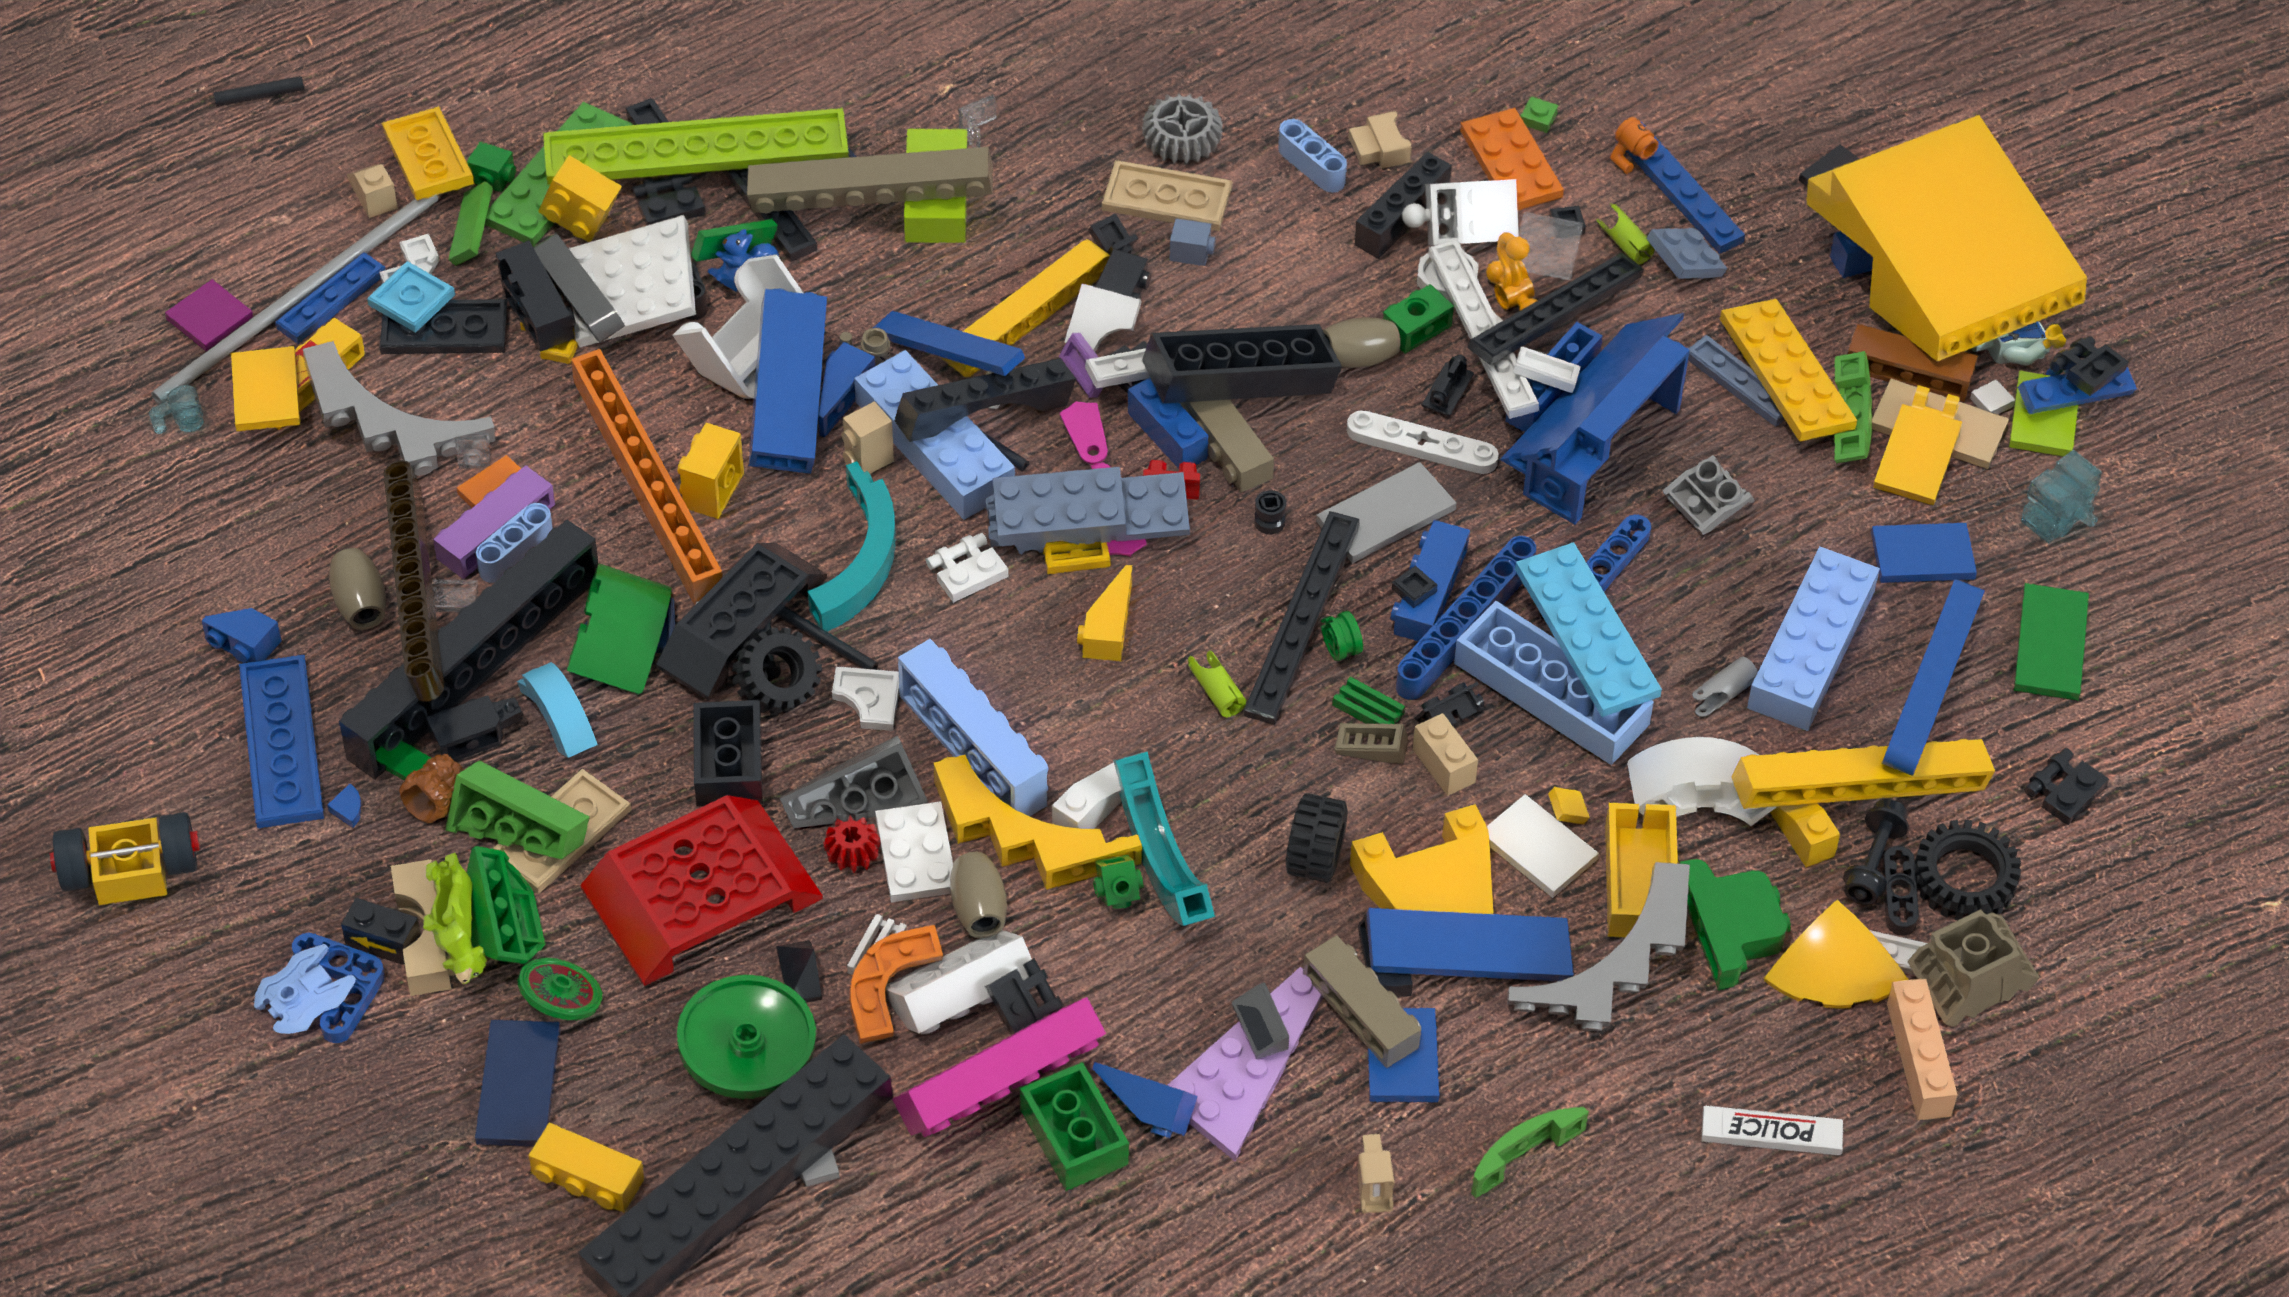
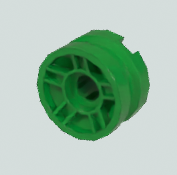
M1350 611L1340 612L1336 618L1328 616L1321 620L1322 623H1325V625L1321 626L1324 643L1330 656L1335 661L1345 659L1348 654L1355 656L1362 653L1363 639L1361 631Z

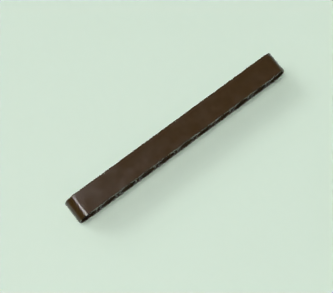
M399 460L389 464L383 474L404 671L416 698L426 702L436 699L444 691L443 672L422 492L410 463L406 460Z

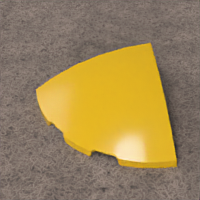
M1838 900L1831 904L1794 941L1764 977V981L1772 988L1794 1000L1801 1001L1806 998L1822 1002L1825 1008L1836 1009L1851 1008L1853 1003L1872 1000L1873 1003L1879 1002L1889 997L1892 982L1909 980L1878 939Z

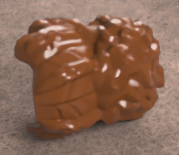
M443 754L428 759L423 768L411 772L399 788L401 801L407 811L425 823H433L447 815L450 809L456 775L464 770L462 766L449 757L448 754Z

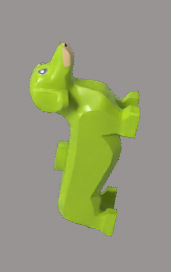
M454 852L445 856V862L438 864L437 861L426 865V878L429 881H434L437 895L430 915L424 916L423 928L433 932L436 945L450 956V959L443 962V967L451 969L461 983L467 984L470 979L479 976L486 966V956L481 946L473 948L471 944V896L473 886L469 875L459 864L458 857Z

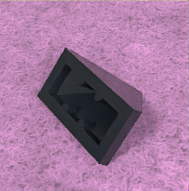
M810 940L776 946L783 983L796 991L806 1003L822 1000L815 950Z

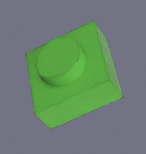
M1530 97L1520 117L1527 127L1548 133L1558 113L1559 105Z

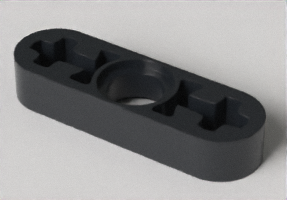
M1893 846L1885 852L1882 863V874L1888 883L1884 893L1886 925L1892 933L1905 936L1915 930L1919 917L1915 859L1913 853L1908 848ZM1895 859L1900 860V863L1903 865L1901 873L1896 874L1897 864L1894 861ZM1895 885H1902L1909 890V894L1899 896L1893 893L1891 888ZM1904 907V919L1907 922H1901L1900 917H1898L1900 908Z

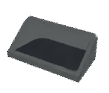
M1265 982L1255 986L1231 1002L1256 1059L1289 1049L1288 1031Z

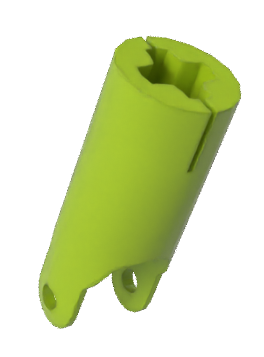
M1610 203V206L1618 213L1619 220L1617 224L1610 229L1597 218L1598 224L1631 260L1638 265L1645 263L1650 259L1649 256L1652 257L1655 249L1646 239L1647 236L1617 205Z
M1210 650L1206 655L1207 661L1212 667L1211 669L1200 666L1193 656L1188 657L1190 670L1220 714L1228 718L1241 712L1247 700L1215 654Z

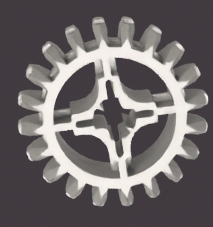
M1178 92L1176 97L1172 98L1166 95L1164 101L1157 99L1154 105L1149 106L1143 118L1142 135L1144 136L1147 148H1151L1153 155L1161 154L1163 161L1170 158L1174 164L1178 160H1182L1187 165L1191 159L1198 163L1201 156L1208 158L1211 152L1216 151L1218 143H1220L1222 138V121L1218 109H1214L1211 102L1204 103L1202 96L1194 99L1191 93L1187 97H1182Z

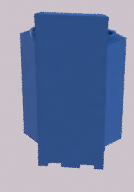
M1684 313L1626 324L1578 375L1573 392L1563 391L1501 457V461L1525 474L1524 496L1575 525L1582 518L1587 481L1607 461L1612 437L1648 398L1675 414L1680 411L1690 350L1667 336L1683 320Z

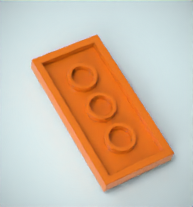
M1515 107L1461 122L1460 132L1489 181L1516 179L1517 211L1563 198L1564 189Z

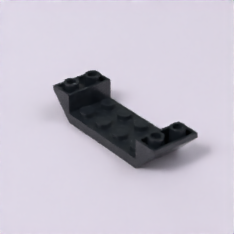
M756 543L676 624L656 664V668L709 700L728 680V664L736 657L738 651L744 648L743 645L754 638L798 592L808 598V591L819 587L827 578V574L778 543Z

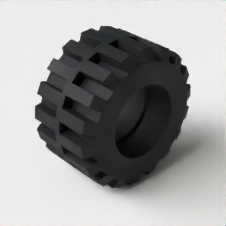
M777 627L770 628L743 645L744 648L738 651L735 657L738 661L733 664L732 671L737 672V675L733 677L734 685L739 684L741 687L737 691L740 698L745 695L748 700H760L761 713L770 711V715L789 712L806 702L816 692L814 688L820 684L821 678L817 677V674L822 672V664H816V660L820 658L818 651L813 653L810 649L814 644L810 640L806 642L801 640L803 637L802 633L797 631L791 634V629L785 627L779 631ZM767 654L779 656L788 664L791 671V682L788 688L776 687L765 677L763 660Z
M1305 793L1302 796L1294 815L1288 841L1285 863L1288 875L1328 883L1336 871L1345 835L1348 816L1346 801Z

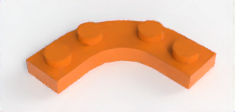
M935 925L891 934L872 945L854 970L849 993L851 1013L860 1044L893 1037L894 1029L885 997L888 981L897 972L909 967L942 961L943 953Z

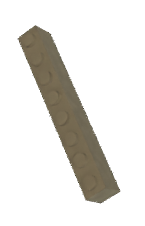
M989 147L748 165L747 197L753 213H769L783 210L798 211L808 208H830L847 205L859 206L873 203L888 204L899 201H920L937 198L950 199L963 196L978 197L993 194V163Z

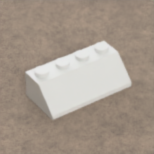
M1001 930L992 937L979 938L943 956L942 961L929 963L887 984L885 997L907 1029L921 1034H928L937 1030L940 1027V1022L948 1018L957 1019L963 1017L970 1012V1007L978 1003L987 1004L992 1002L985 986L1010 971L1017 969L1022 979H1026L1028 974L1023 964L1031 960V956L1022 936Z

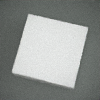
M1997 380L1972 391L1970 397L1979 409L1997 415L2014 407L2015 399Z

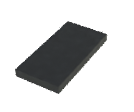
M507 299L450 300L416 333L382 314L380 353H505L508 314Z

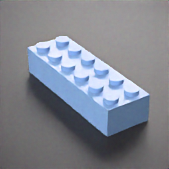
M906 350L854 378L855 402L861 408L874 401L892 420L894 445L963 520L986 508L985 498L994 494L993 478L1015 476L1014 465L968 416L950 425L937 436L909 442L894 421L902 393L933 387L938 384Z
M1819 546L1752 683L1747 709L1800 729L1809 730L1875 592L1880 568Z
M1497 601L1457 639L1454 664L1610 765L1650 725L1654 703L1652 700L1601 717L1557 640Z
M928 639L899 656L900 697L952 756L957 757L965 754L981 782L1000 800L1015 810L1032 816L1047 806L1048 791L1047 763L1039 754L1035 755L1031 751L1022 734H1016L1013 731L1005 715L1000 711L996 712L985 693L982 690L977 691L970 683L966 672L961 668L957 669L951 662L947 651L943 647L938 648L931 639Z

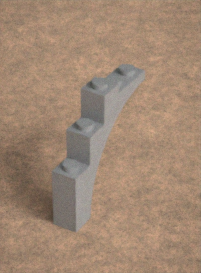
M334 341L303 349L304 363L325 428L330 426L341 427L350 421L356 420L366 452L372 450L384 451L390 448L391 445L397 444L401 459L410 463L415 475L422 476L438 468V456H453L460 450L472 447L476 449L483 448L489 445L490 442L495 441V428L491 416L476 420L441 421L408 414L386 404L367 391L346 368L338 354Z
M1655 862L1652 867L1647 899L1640 917L1625 939L1607 957L1584 972L1563 981L1540 986L1509 987L1507 1005H1514V1010L1519 1012H1535V1007L1549 1008L1548 1013L1556 1015H1568L1569 1010H1575L1574 1024H1582V1030L1602 1031V1026H1609L1611 1023L1613 986H1619V992L1639 993V988H1646L1648 984L1650 948L1656 949L1655 953L1659 955H1676V950L1682 951L1684 948L1690 865Z

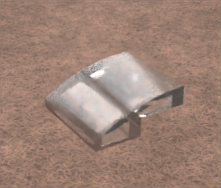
M1524 212L1519 236L1526 239L1530 246L1528 256L1521 260L1527 272L1571 280L1583 223Z

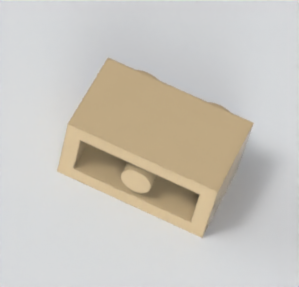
M875 401L843 417L844 432H842V439L845 448L843 458L847 465L857 461L864 472L868 471L871 474L894 461L892 420Z
M1443 713L1415 726L1413 751L1447 796L1476 782L1478 759Z

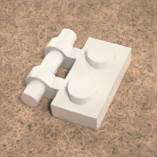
M983 533L973 537L968 535L960 539V543L948 549L947 547H942L935 551V555L926 558V563L930 570L939 566L944 569L937 573V581L953 603L1009 577L1007 566L993 548L983 552L978 549L987 544V539ZM966 554L968 559L957 564L954 562V559Z

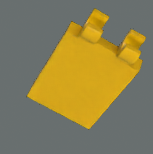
M1918 385L1912 405H1901L1873 488L1934 506L1962 427V421L1955 419L1960 397L1948 394L1943 411L1926 407L1930 388Z

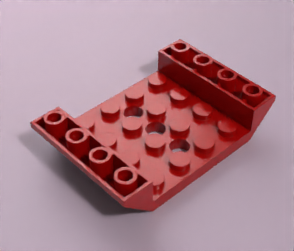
M729 795L608 851L580 885L582 892L643 986L674 972L673 956L786 902L792 912L796 913L823 899L822 893L758 800ZM684 846L692 849V852L688 855L675 853L678 848ZM699 870L709 873L706 878L701 880L691 877L694 872ZM712 895H720L725 898L724 901L718 904H712L707 901Z

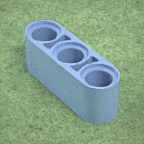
M1288 119L1283 121L1279 128V153L1326 192L1332 193L1342 190L1346 182V158L1300 120Z
M533 503L526 506L478 546L476 557L479 575L482 580L495 583L509 567L516 565L530 548L536 547L547 537L553 528L550 509L546 505Z

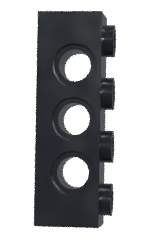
M1427 151L1356 220L1354 245L1379 259L1411 228L1402 219L1404 208L1409 204L1415 203L1426 209L1425 185L1450 183L1452 165ZM1443 193L1437 195V201L1444 195Z

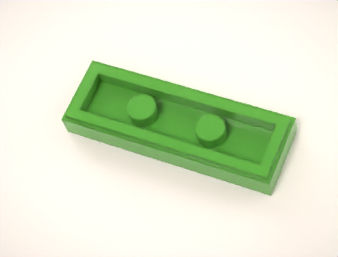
M486 181L464 192L448 259L455 266L478 255L493 187Z

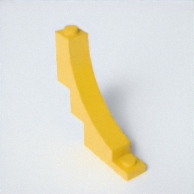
M965 754L957 757H947L933 763L934 783L957 843L960 844L990 835L1002 867L1034 858L1046 890L1097 876L1095 861L1129 855L1134 860L1135 866L1141 864L1142 844L1138 834L1130 837H1119L1106 843L1100 829L1063 827L1040 821L1015 810L994 795L978 778Z

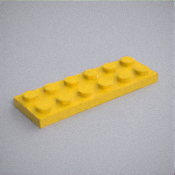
M1777 299L1721 310L1720 321L1799 442L1856 429V417Z

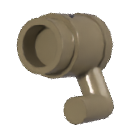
M871 328L865 331L861 340V348H856L875 356V366L892 358L890 340L887 333L880 328ZM841 333L840 345L845 342L853 346L851 333Z

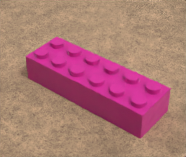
M1085 997L892 1098L910 1135L921 1132L923 1137H926L950 1126L951 1123L948 1118L952 1117L953 1121H956L981 1109L978 1102L981 1101L984 1106L1011 1093L1008 1086L1011 1085L1014 1090L1041 1077L1038 1070H1041L1042 1074L1069 1062L1068 1054L1073 1058L1099 1046L1097 1039L1105 1035L1106 1032L1088 997Z

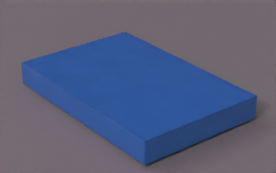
M1967 523L1872 526L1871 536L1877 567L1880 568V583L1945 581L1954 579L1973 580L1976 578L1977 571Z
M1403 1008L1408 1015H1413L1421 1026L1419 1048L1386 1068L1367 1047L1369 1102H1439L1435 1008Z

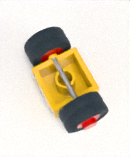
M187 812L162 815L159 819V826L155 817L88 827L90 850H88L82 828L61 830L53 833V852L50 853L52 872H57L61 890L72 891L91 887L92 869V881L99 905L167 895L165 868L168 875L195 872L197 868L196 851H200L199 836L197 831L192 830L190 816Z

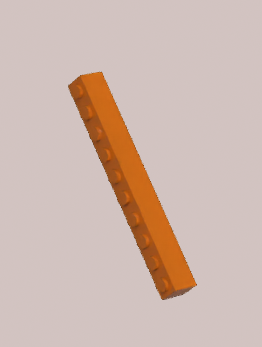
M601 349L572 358L574 384L695 606L696 602H699L723 578L722 570Z

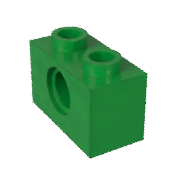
M1429 284L1421 290H1415L1409 297L1399 303L1390 305L1383 312V319L1396 324L1400 335V350L1406 354L1452 326L1454 305L1435 287Z

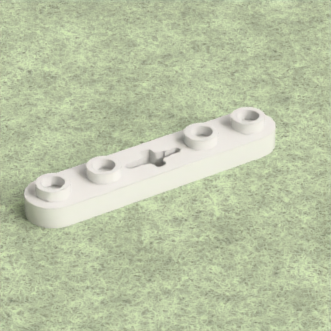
M1356 411L1349 416L1347 421L1348 436L1360 443L1478 474L1490 473L1497 467L1499 453L1492 444L1369 411ZM1421 439L1427 440V442H1425L1424 445L1418 444V442H1420Z

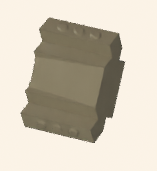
M1982 910L1976 911L1931 933V942L1919 947L1907 961L1917 979L1927 980L1935 1009L1944 1024L1956 1027L1965 1016L1975 1018L1983 1010L1999 1002H2009L2018 990L2028 992L2040 978L2002 915L1992 912L1985 914Z

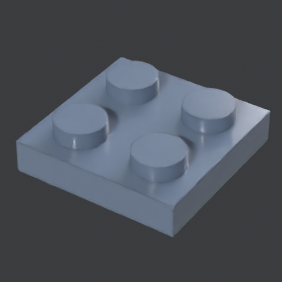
M1695 228L1652 229L1646 238L1678 279L1721 278L1728 269L1720 260L1718 253L1711 249L1703 239V235Z

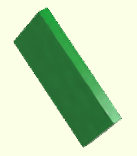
M2025 583L2022 597L2014 691L2079 701L2089 593Z

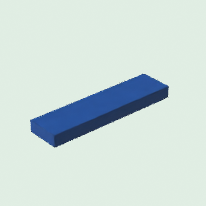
M363 252L275 322L277 330L299 344L381 279L380 272L385 271L386 267Z

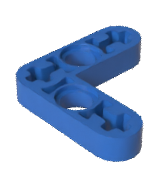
M303 933L293 940V955L299 953L302 949L306 950L322 944L327 945L328 952L318 965H321L331 978L339 980L348 975H353L356 979L348 995L357 993L362 996V999L353 1005L342 1002L337 1008L324 1011L320 1019V1027L325 1040L330 1043H342L352 1035L385 979L383 963L378 957L317 934ZM335 956H344L348 959L340 967H334L329 964L330 960ZM371 969L375 970V973H368L367 976H363V972H369ZM340 1019L342 1020L343 1027L336 1026ZM330 1025L336 1026L335 1029L332 1030Z

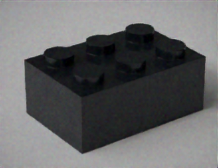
M760 700L693 703L696 807L705 806L726 795L758 800L760 804H763Z

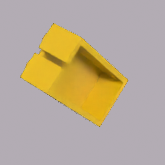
M1609 803L1605 823L1608 937H1626L1634 927L1647 899L1652 867L1655 862L1678 864L1676 805L1646 804L1642 829H1637L1639 804Z

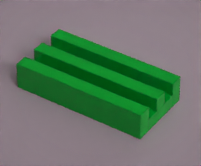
M1351 676L1348 678L1346 686L1343 685L1340 688L1339 694H1335L1332 701V706L1365 724H1397L1405 714V706ZM1348 697V698H1350L1351 700H1353V701H1355V702L1361 704V705L1363 706V708L1360 707V706H1358L1357 704H1355V703H1353V702L1347 700L1346 698ZM1375 712V713H1377V714H1379V715L1385 717V718L1388 719L1389 721H1386V720L1382 719L1381 717H1379V716H1377V715H1375V714H1373V713Z

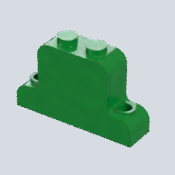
M1691 859L1681 861L1680 864L1690 865L1687 910L1717 989L1722 990L1734 987L1740 980L1741 972L1747 971V960L1778 954L1783 948L1786 933L1791 932L1789 916L1787 913H1783L1780 907L1778 888L1776 885L1772 886L1769 877L1758 870L1715 877L1707 863L1702 860Z

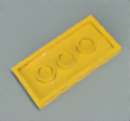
M440 107L382 123L384 134L416 201L474 184L473 175Z

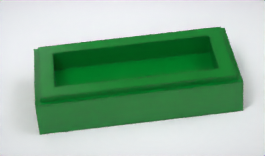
M403 741L392 751H386L380 747L375 752L377 762L384 765L386 771L404 781L411 772L423 768L427 760L431 759L430 756Z

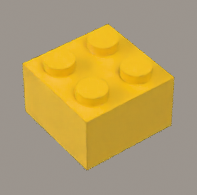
M569 155L553 178L538 212L549 221L571 231L576 237L591 242L606 220L622 186Z
M705 423L700 434L696 433L694 435L691 449L687 456H683L680 459L677 473L680 474L681 478L679 493L682 494L683 501L688 510L719 519L744 475L741 433Z

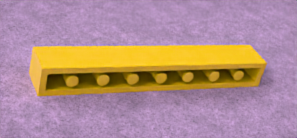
M1960 739L1949 742L1931 741L1926 743L1913 776L1881 764L1888 746H1869L1867 748H1839L1826 751L1810 750L1799 753L1780 752L1772 755L1758 756L1751 754L1740 757L1731 778L1743 809L1983 791L1993 776L1995 769L1982 739Z

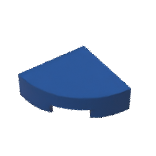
M349 784L327 804V807L331 814L354 828L361 816V799L356 788Z

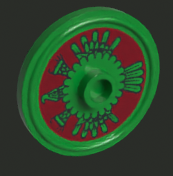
M555 958L532 960L524 965L518 977V988L524 999L535 1009L555 1018L564 1020L588 1018L598 1010L602 1001V990L595 978L583 968L565 960Z

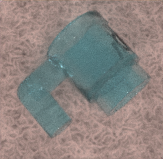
M182 385L174 388L168 393L166 402L153 407L149 411L156 434H162L166 431L167 428L163 417L170 413L173 414L175 423L178 424L180 430L184 432L198 430L203 425L204 413L197 390L193 386Z

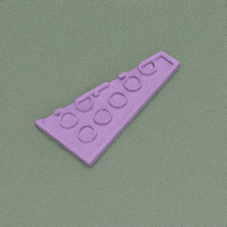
M1301 967L1270 993L1289 1034L1288 1050L1256 1059L1240 1022H1238L1168 1084V1086L1198 1096L1189 1124L1234 1161L1238 1158L1245 1139L1249 1137L1260 1111L1264 1109L1285 1070L1286 1063L1291 1053H1294L1305 1027L1309 1025L1323 999V996L1312 985L1311 979L1303 974V968Z

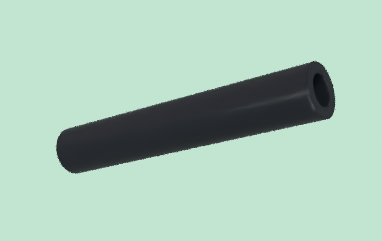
M302 76L217 91L213 92L216 107L304 91L305 88Z

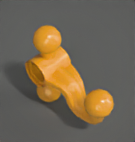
M1504 232L1499 236L1497 243L1499 261H1493L1488 265L1486 276L1490 282L1496 284L1494 293L1500 306L1507 310L1519 305V311L1538 301L1532 299L1535 295L1534 286L1521 261L1528 256L1530 246L1526 239L1520 236L1515 237L1512 233Z

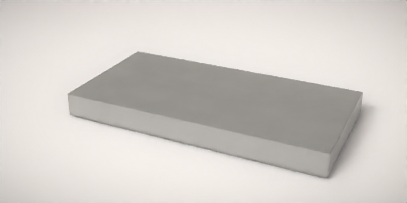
M1418 462L1317 514L1316 522L1322 528L1329 511L1360 519V526L1346 556L1353 564L1432 523L1433 520H1437L1455 511L1457 503L1424 465Z

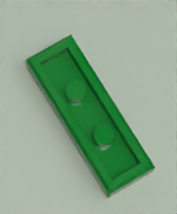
M773 219L700 230L691 256L696 262L719 258L716 255L717 251H727L723 247L724 239L732 234L739 233L742 229H746L747 235H753L746 251L749 253L756 245L761 243L772 244L778 225Z

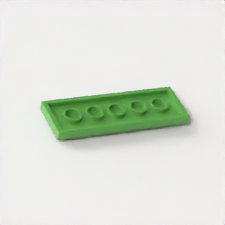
M582 102L558 131L630 126L633 123ZM544 146L489 207L485 221L486 226L521 242L530 240L533 247L554 224V222L549 221L538 212L550 186L547 185Z

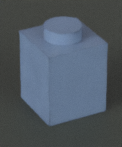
M1176 218L1170 239V261L1206 266L1208 254H1214L1216 237L1211 236V223Z

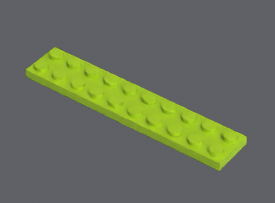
M843 108L543 133L547 185L551 184L569 155L610 180L746 169L748 165L849 158Z

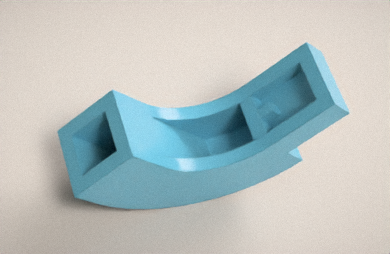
M550 662L522 675L523 679L517 681L520 691L531 698L540 709L559 753L569 758L598 745L575 692L554 663Z

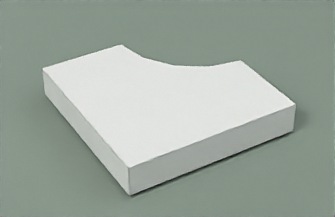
M1082 284L1064 343H1067L1072 333H1081L1094 352H1096L1100 342L1110 333L1119 330L1133 331L1142 301Z
M836 667L832 699L845 702L854 708L860 718L861 728L893 731L899 696V672Z

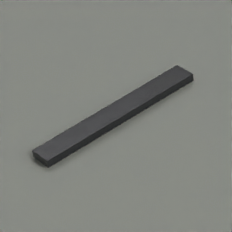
M1620 253L1470 339L1467 348L1489 365H1492L1518 350L1521 346L1523 347L1641 278L1644 269L1629 257Z
M1329 511L1244 708L1245 717L1273 725L1276 724L1358 531L1360 519Z

